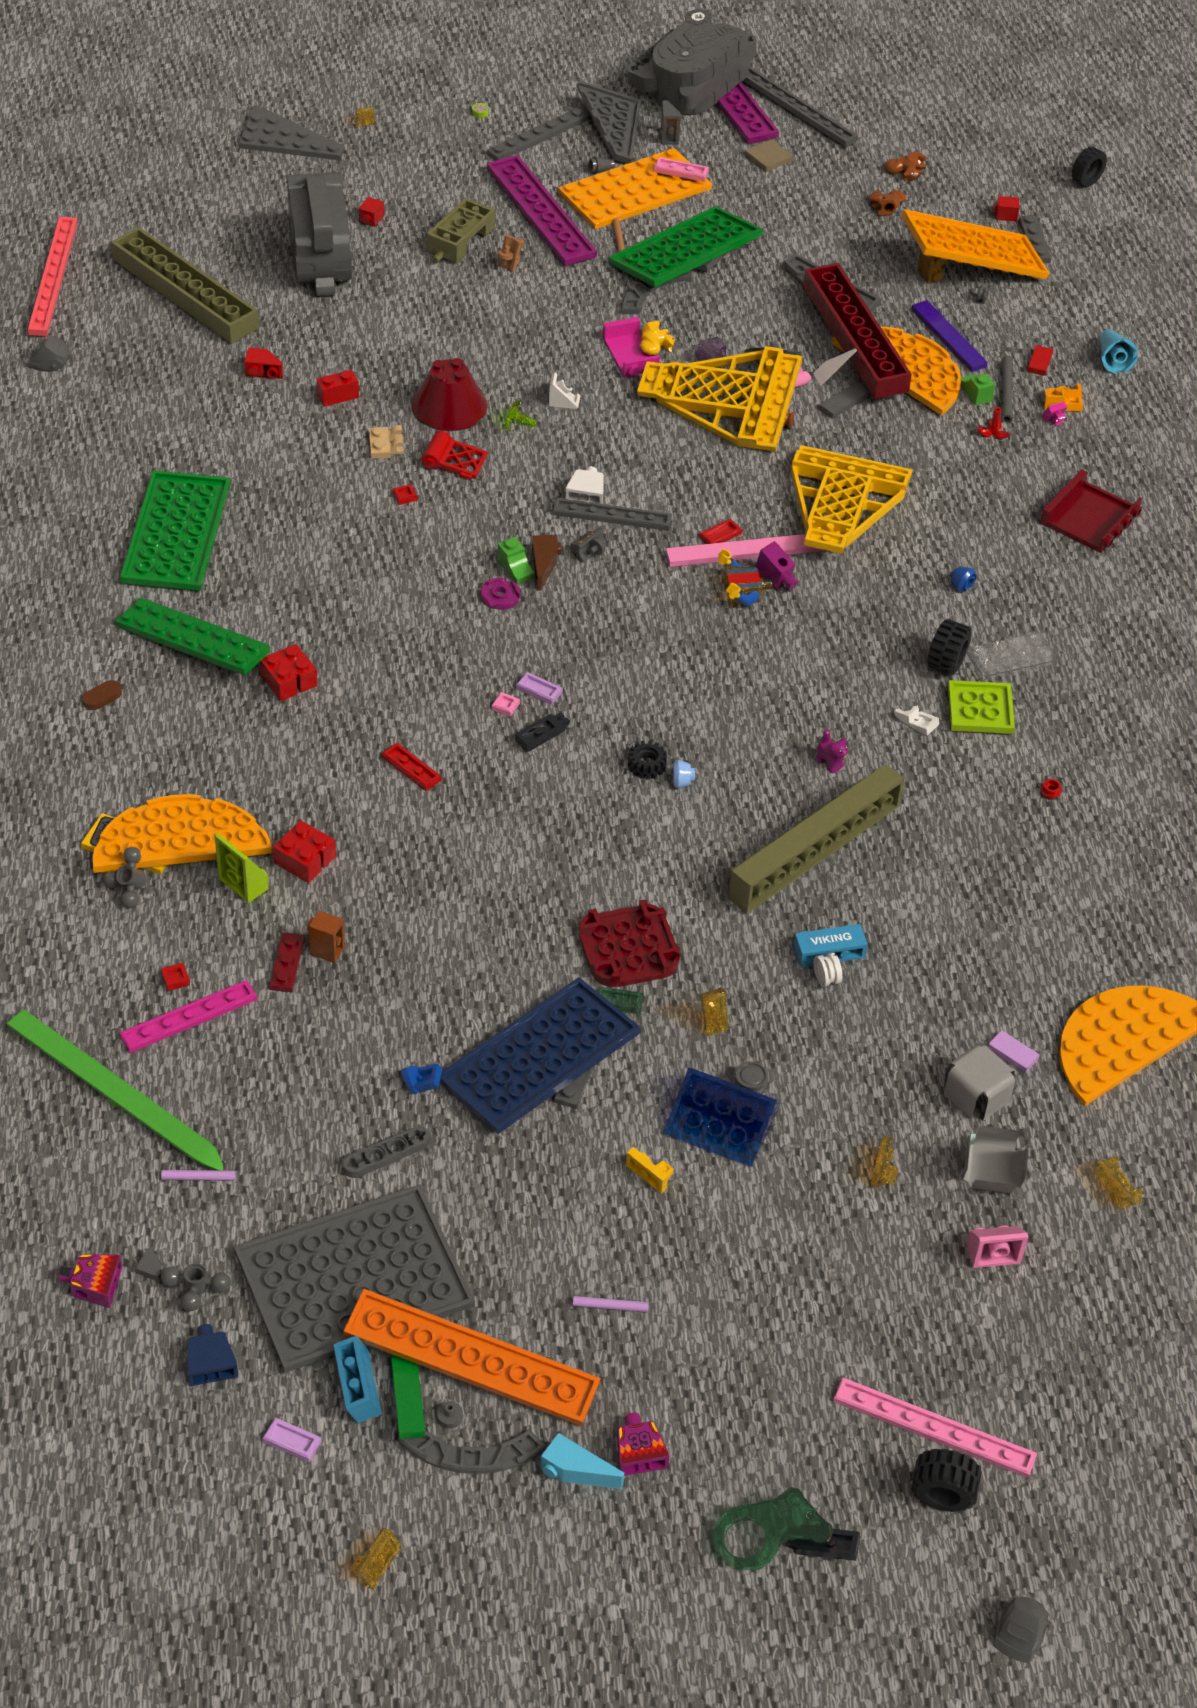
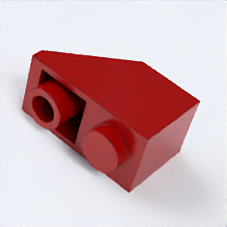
M248 347L244 361L245 376L283 379V363L268 349Z

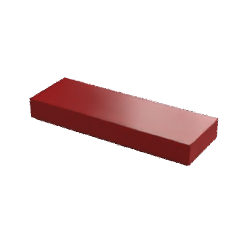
M399 743L394 744L382 753L384 760L425 791H428L442 781L441 775Z

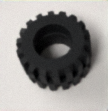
M945 619L936 631L928 654V666L954 675L962 665L968 651L972 635L971 627Z
M948 1449L926 1450L923 1454H919L916 1460L911 1491L914 1493L915 1498L929 1507L950 1512L966 1511V1509H971L977 1502L982 1474L981 1467L974 1459L958 1451Z

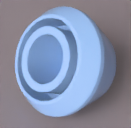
M677 760L673 763V786L680 789L690 785L691 781H695V768H691L690 763Z

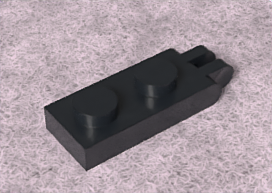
M558 713L555 716L549 714L516 733L515 740L529 752L564 732L570 720L562 713Z
M801 1526L800 1530H789L788 1537L792 1539L787 1540L786 1546L796 1549L795 1552L799 1555L856 1561L861 1536L858 1531L833 1529V1534L830 1538L829 1528Z

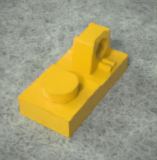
M634 1147L627 1152L626 1166L657 1191L663 1193L667 1189L668 1180L673 1175L674 1168L664 1160L654 1165L644 1152H640Z

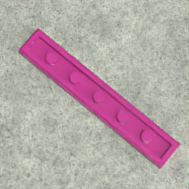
M245 980L119 1033L120 1038L129 1053H132L257 1000V995L248 981Z

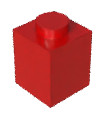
M998 196L997 203L993 205V213L996 214V220L1017 222L1019 198Z
M368 197L359 207L360 223L375 227L384 217L383 201Z

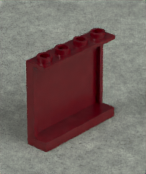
M1081 469L1043 509L1040 524L1102 553L1105 548H1110L1115 537H1120L1125 527L1128 528L1133 518H1137L1142 511L1140 506L1142 498L1139 497L1132 504L1086 482L1088 472Z

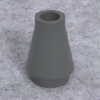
M594 156L588 160V170L591 173L594 172V174L615 168L613 159Z

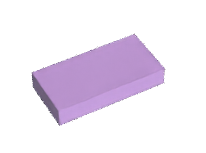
M529 672L516 684V689L551 705L563 692L562 687Z
M1002 1030L988 1044V1048L1024 1073H1027L1039 1060L1040 1054Z
M275 1417L263 1437V1442L310 1462L322 1439L315 1434Z

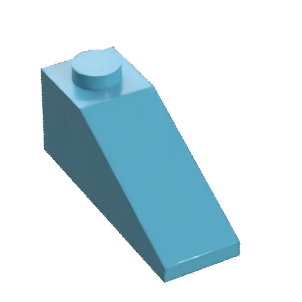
M560 1433L557 1434L541 1455L540 1468L549 1478H557L562 1482L621 1489L623 1486L624 1472Z

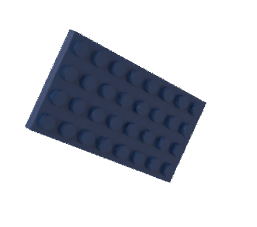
M578 977L443 1070L440 1084L495 1133L499 1134L639 1035L641 1029L639 1025Z

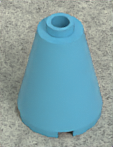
M1107 329L1100 334L1101 360L1107 371L1117 374L1116 371H1123L1124 373L1130 370L1138 359L1136 345L1112 329Z

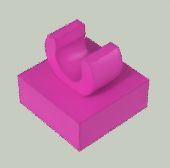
M1065 402L1048 406L1042 415L1044 421L1052 420L1055 426L1061 425V421L1066 419L1063 414L1067 409Z

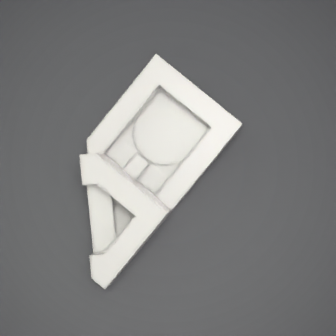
M912 706L913 708L908 711L900 709L894 711L895 716L900 721L926 736L939 725L938 717L919 712L918 706Z

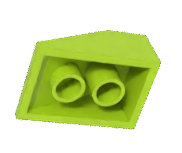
M219 833L216 834L215 844L219 880L247 903H250L269 889L268 875L265 870L260 869L249 857L244 855Z

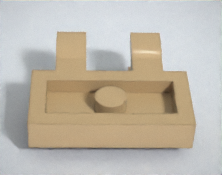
M396 425L391 430L388 427L369 428L371 459L391 458V454H404L403 435L397 434L402 433V425Z

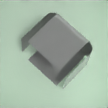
M975 1045L948 1065L944 1082L946 1084L944 1095L972 1120L976 1100L984 1091L988 1097L985 1120L1010 1102L1015 1084V1071L987 1046Z
M980 1126L976 1134L975 1145L970 1144V1134L967 1141L963 1179L974 1182L971 1188L1012 1194L1015 1188L1022 1186L1026 1179L1029 1142L1024 1150H1015L1021 1131Z

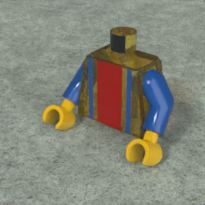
M722 549L718 553L719 564H725L723 581L730 606L741 604L750 606L756 601L761 600L762 590L772 589L771 577L760 578L756 567L739 565L731 558V553L727 549Z

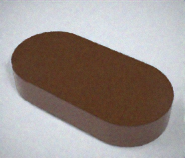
M109 680L87 691L83 695L85 708L97 710L118 699L122 695L121 684L117 681Z

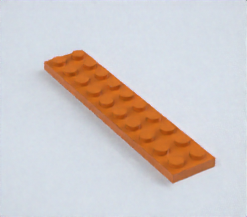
M363 1289L343 1331V1336L351 1338L357 1335L366 1345L581 1427L601 1378L366 1289Z

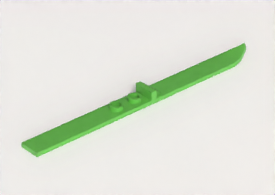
M23 1009L7 1022L9 1028L108 1098L111 1106L122 1108L192 1160L215 1171H223V1163L218 1151L208 1140Z

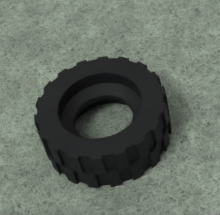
M1093 146L1085 148L1073 164L1071 170L1072 179L1084 187H1089L1096 183L1105 171L1107 155Z

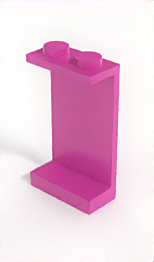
M638 317L603 323L602 337L624 378L643 374L647 361L660 363L659 355H648L640 347L642 338Z

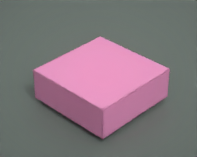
M501 692L492 704V710L511 717L520 704V699Z

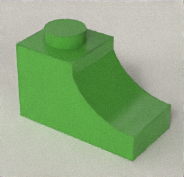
M974 374L961 377V386L975 406L992 402L995 384L988 374Z
M513 537L499 542L497 560L515 583L519 584L533 579L534 571L526 558L525 548L517 538Z

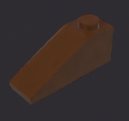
M556 535L532 536V556L537 591L542 590L557 564L558 555H561V543H557Z

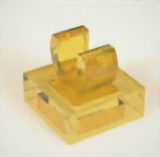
M373 106L355 109L358 126L376 124Z

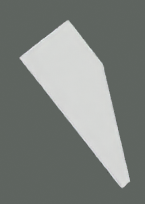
M856 348L825 361L813 373L820 386L857 351Z

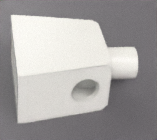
M592 466L586 470H576L566 487V499L603 504L604 474L598 472Z

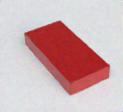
M1036 345L1027 372L1045 376L1054 349Z
M728 519L699 533V538L705 544L723 543L741 535L743 529L732 519Z

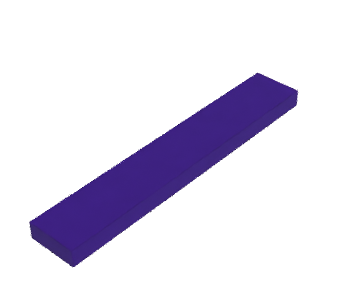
M928 300L912 305L911 310L971 372L987 367L988 362Z

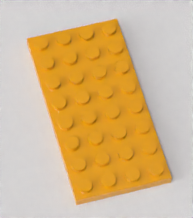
M673 148L558 187V193L594 229H598L612 224L615 218L621 221L712 189V183L707 178L705 182L654 172V167L659 157L690 163Z
M906 209L901 214L925 256H936L943 260L950 259L958 263L965 262L973 266H984L991 270L999 269L1005 273L1013 272L1020 276L1028 275L1035 279H1047L1050 274L1026 235Z

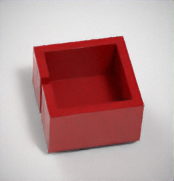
M297 644L267 655L260 661V675L280 701L297 695L296 677H298L299 691L301 693L318 686L317 669Z
M300 820L273 846L274 864L310 883L321 872V867L325 868L336 857V840Z

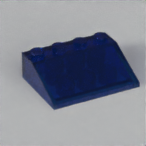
M689 1067L663 1134L752 1167L770 1131L780 1104L777 1099Z

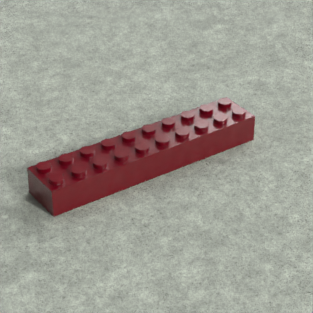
M834 263L805 269L803 288L844 352L846 353L856 348L857 351L849 360L874 399L909 392L911 372L840 264Z

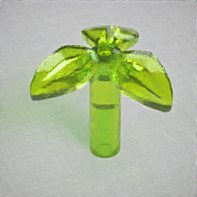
M520 400L515 401L511 405L506 416L505 427L509 432L510 421L514 418L532 427H535L537 420L519 412L518 406L523 403Z

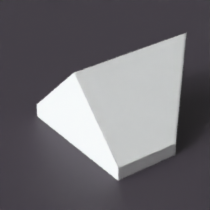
M554 372L550 382L549 406L577 409L580 395L572 394L570 391L573 388L568 389L563 379L556 382L557 374Z

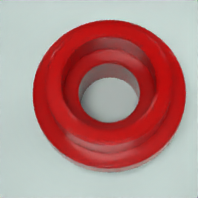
M1047 779L1042 783L1040 791L1043 796L1055 799L1061 795L1062 787L1059 781Z

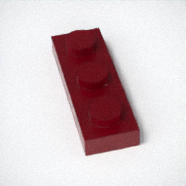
M282 932L270 982V990L293 993L305 935Z

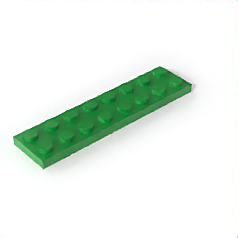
M139 598L115 620L116 626L123 630L242 675H246L270 652V647L266 643L144 598Z

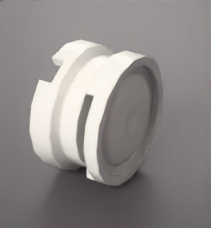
M834 952L827 953L826 956H815L814 971L821 987L829 986L830 983L839 984L842 982L841 964L838 957L833 956L835 955Z

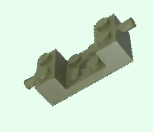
M467 198L463 199L427 233V252L435 254L432 257V261L437 264L444 258L458 263L466 255L467 242L476 233L486 236L495 228V209Z

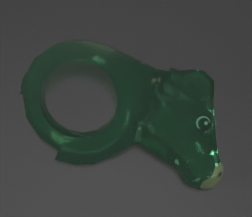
M790 1487L772 1500L740 1505L725 1512L718 1519L713 1530V1546L716 1553L727 1565L738 1570H751V1572H754L771 1562L782 1540H810L817 1544H826L832 1537L833 1527L818 1514L815 1508L803 1496L800 1489ZM740 1521L755 1522L765 1532L763 1548L756 1555L749 1558L736 1557L725 1547V1536L728 1530Z

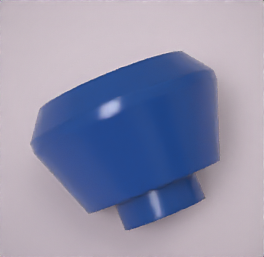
M963 566L955 568L951 574V582L958 592H966L976 581V571L973 568Z

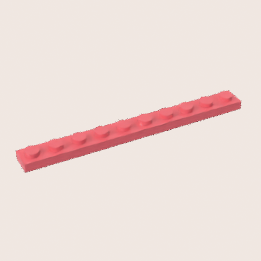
M59 217L29 323V335L48 336L78 225L77 218Z

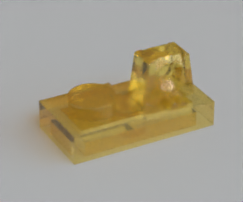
M720 987L702 993L701 1005L706 1035L709 1037L729 1030L726 992Z
M884 1135L882 1137L871 1187L879 1188L880 1183L895 1184L898 1168L887 1164V1161L892 1162L895 1148L890 1147L892 1137Z
M382 1528L366 1555L358 1556L352 1567H350L352 1573L359 1577L369 1589L375 1588L402 1548L390 1529Z

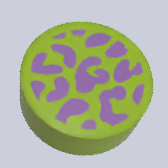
M476 103L472 106L473 116L478 118L488 116V105Z

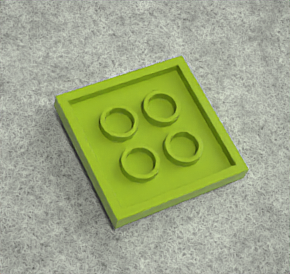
M949 680L948 696L951 731L1014 734L1015 723L1011 683Z

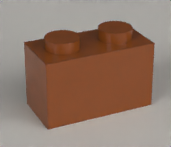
M319 910L316 916L309 920L307 926L310 954L335 963L345 948L344 919Z

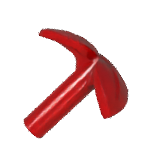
M999 407L994 408L993 417L988 424L989 429L986 427L977 428L981 435L990 437L994 434L995 439L1009 437L1008 432L999 431L1002 428L1000 419L1002 409Z

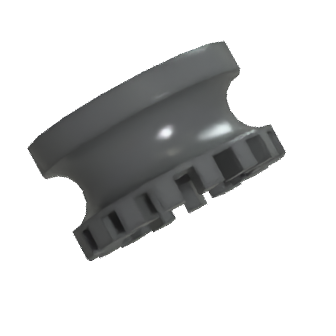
M979 286L978 296H976L977 302L979 300L982 303L986 302L989 287L983 288V286Z

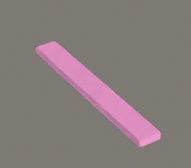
M806 534L666 548V556L669 566L674 567L718 562V553L722 549H727L731 553L733 560L758 558L760 550L773 541L777 542L787 555L824 550L805 546Z
M842 1378L833 1400L835 1403L1029 1478L1037 1456L1036 1452L846 1378Z

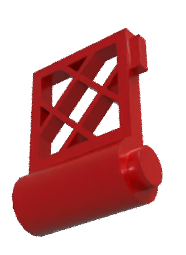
M440 430L433 435L421 458V462L428 469L435 470L439 467L459 474L460 477L471 481V479H476L488 456V451L453 440L447 432ZM453 448L461 449L463 452L455 453ZM471 455H478L482 457L479 459H473ZM467 457L469 461L461 463L459 458ZM453 459L456 462V464L453 465L446 463V461ZM472 466L475 471L466 470L465 467Z

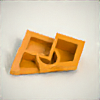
M1075 384L1074 389L1067 388L1066 386L1045 389V410L1050 405L1064 401L1067 406L1065 411H1082L1081 384Z

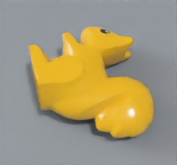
M659 321L648 322L642 328L640 347L648 355L658 354L660 346L672 352V346L675 343V338L667 334L669 332L668 329L660 330L658 328L660 325Z

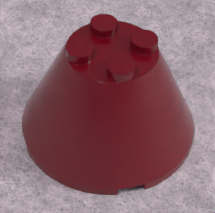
M462 359L435 360L413 396L412 412L418 421L432 426L433 429L459 431L476 425L477 421L484 418L487 412V400Z

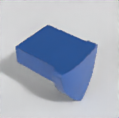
M437 1063L424 1067L409 1066L402 1068L401 1072L410 1091L413 1094H418L422 1091L439 1088L443 1068Z

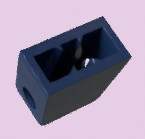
M211 1324L200 1325L197 1328L198 1336L191 1337L188 1340V1378L190 1387L238 1378L237 1361L225 1332L213 1333Z

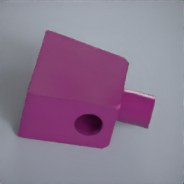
M773 541L760 550L754 568L758 570L754 572H759L762 581H764L763 578L771 577L772 583L767 584L775 590L784 585L792 590L798 584V580L792 576L795 563L777 542Z

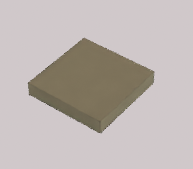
M772 139L745 150V156L766 172L793 161V155Z

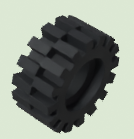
M641 741V745L637 742L635 747L632 746L630 748L628 767L630 772L633 771L634 776L639 774L641 779H643V776H646V779H650V776H653L655 779L657 774L661 776L663 771L665 772L667 752L666 750L664 751L663 746L659 747V743L655 742L653 745L652 741H648V744H645V741ZM641 758H652V759H654L655 761H653V762H644V761H642V760H640V759H641Z

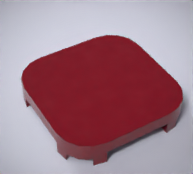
M639 900V906L601 913H598L596 908L588 910V915L579 922V939L591 974L597 982L608 987H621L663 979L677 971L680 961V947L676 946L666 919L667 912L663 907L659 908L648 904V900Z

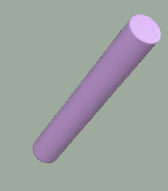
M162 1170L161 1172L162 1180L235 1181L236 1171Z
M573 1297V1306L648 1312L649 1302Z

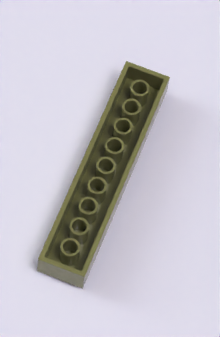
M140 227L111 241L112 259L230 344L259 329V314L256 308Z
M887 764L873 770L869 776L860 779L849 790H844L836 799L828 801L823 808L814 811L810 817L798 822L788 832L782 833L774 842L766 844L761 851L752 854L742 864L736 865L731 871L728 899L746 914L754 910L900 806L905 778Z

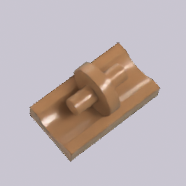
M509 234L505 235L502 250L498 251V257H500L498 265L514 272L520 263L521 258L519 254L520 249L523 248L524 240Z

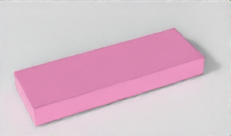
M659 157L655 164L654 172L705 182L709 167Z

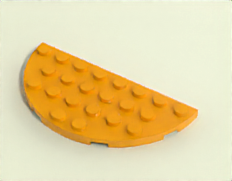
M881 327L912 374L910 389L906 393L942 416L954 405L959 395L961 375L957 363L951 360L950 354L943 347L925 336L917 333L915 336L904 333V329ZM833 337L832 344L844 351L837 339Z
M169 795L147 800V804L135 809L131 807L114 818L106 826L100 835L97 846L94 848L93 872L117 871L121 866L128 865L123 858V853L128 847H136L141 852V859L136 864V868L217 860L215 835L218 833L246 856L272 854V845L267 832L256 823V819L247 811L230 802L215 798L214 801L202 799L201 795Z
M1125 986L1101 992L1082 1003L1068 1019L1063 1030L1059 1048L1062 1072H1064L1069 1083L1068 1086L1076 1098L1084 1106L1090 1104L1196 1035L1197 1001L1189 996L1165 988Z

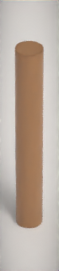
M618 218L613 219V227L619 252L624 250L625 246L620 221Z

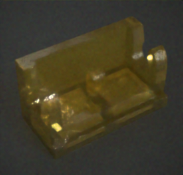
M1114 1156L1099 1161L1095 1175L1121 1211L1143 1202L1144 1198L1141 1195L1144 1193L1141 1189L1135 1190L1118 1163L1120 1161L1119 1157Z

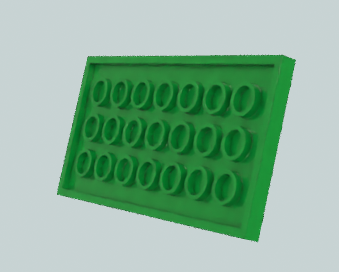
M714 206L609 256L608 262L652 287H659L661 284L688 273L690 270L700 267L706 262L715 260L717 257L727 254L743 244L754 241L763 235V229Z
M153 470L120 575V583L201 591L231 486V478Z

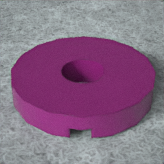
M506 578L488 580L480 590L481 601L486 606L497 610L514 607L519 602L521 595L519 586L512 580L511 582L506 581ZM497 592H504L505 594H503V595H498V594H496V593H497Z

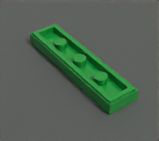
M391 1354L399 1439L425 1437L418 1364Z

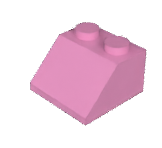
M1006 1225L998 1228L970 1230L967 1246L973 1268L1020 1264L1027 1244L1028 1233L1019 1226L1009 1227Z

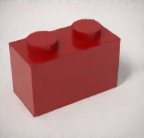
M352 369L316 378L317 397L323 407L359 398V380Z

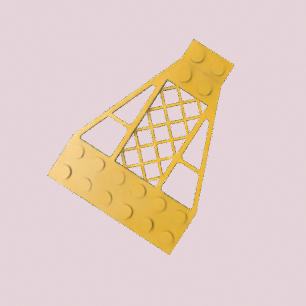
M765 346L764 350L687 364L679 362L663 364L647 361L637 393L638 396L656 398L658 404L739 447L776 452L801 368L802 356L784 354L781 348ZM761 359L757 373L735 370L737 363ZM731 365L730 369L715 368L720 366ZM686 376L695 377L689 381L685 379ZM705 378H706V379H713L712 381L708 382L707 384L703 381ZM728 381L731 383H729L726 386H723L721 382ZM699 382L702 386L694 390L692 386ZM740 384H749V386L742 389ZM718 385L720 389L712 393L710 388ZM736 387L738 392L730 395L728 391ZM688 388L690 393L682 396L680 392ZM706 391L709 395L701 399L698 395ZM725 394L727 398L719 402L717 397ZM743 396L745 401L737 404L735 400ZM690 411L716 414L714 422L710 423ZM721 416L743 418L738 436L718 427Z
M800 445L793 459L791 475L806 532L804 545L843 554L844 548L848 547L904 499L913 469ZM798 475L822 481L820 488L816 489L800 485ZM872 491L893 496L885 504L867 499ZM803 495L815 498L809 517ZM863 510L876 511L858 526Z

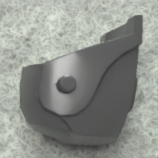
M50 335L38 344L28 361L27 367L30 368L32 366L41 370L57 371L66 364L69 349L62 339Z
M1014 1597L1010 1603L1006 1602V1610L1002 1614L995 1632L993 1647L1009 1658L1030 1663L1042 1645L1046 1627L1049 1628L1051 1622L1048 1621L1049 1613L1035 1599Z

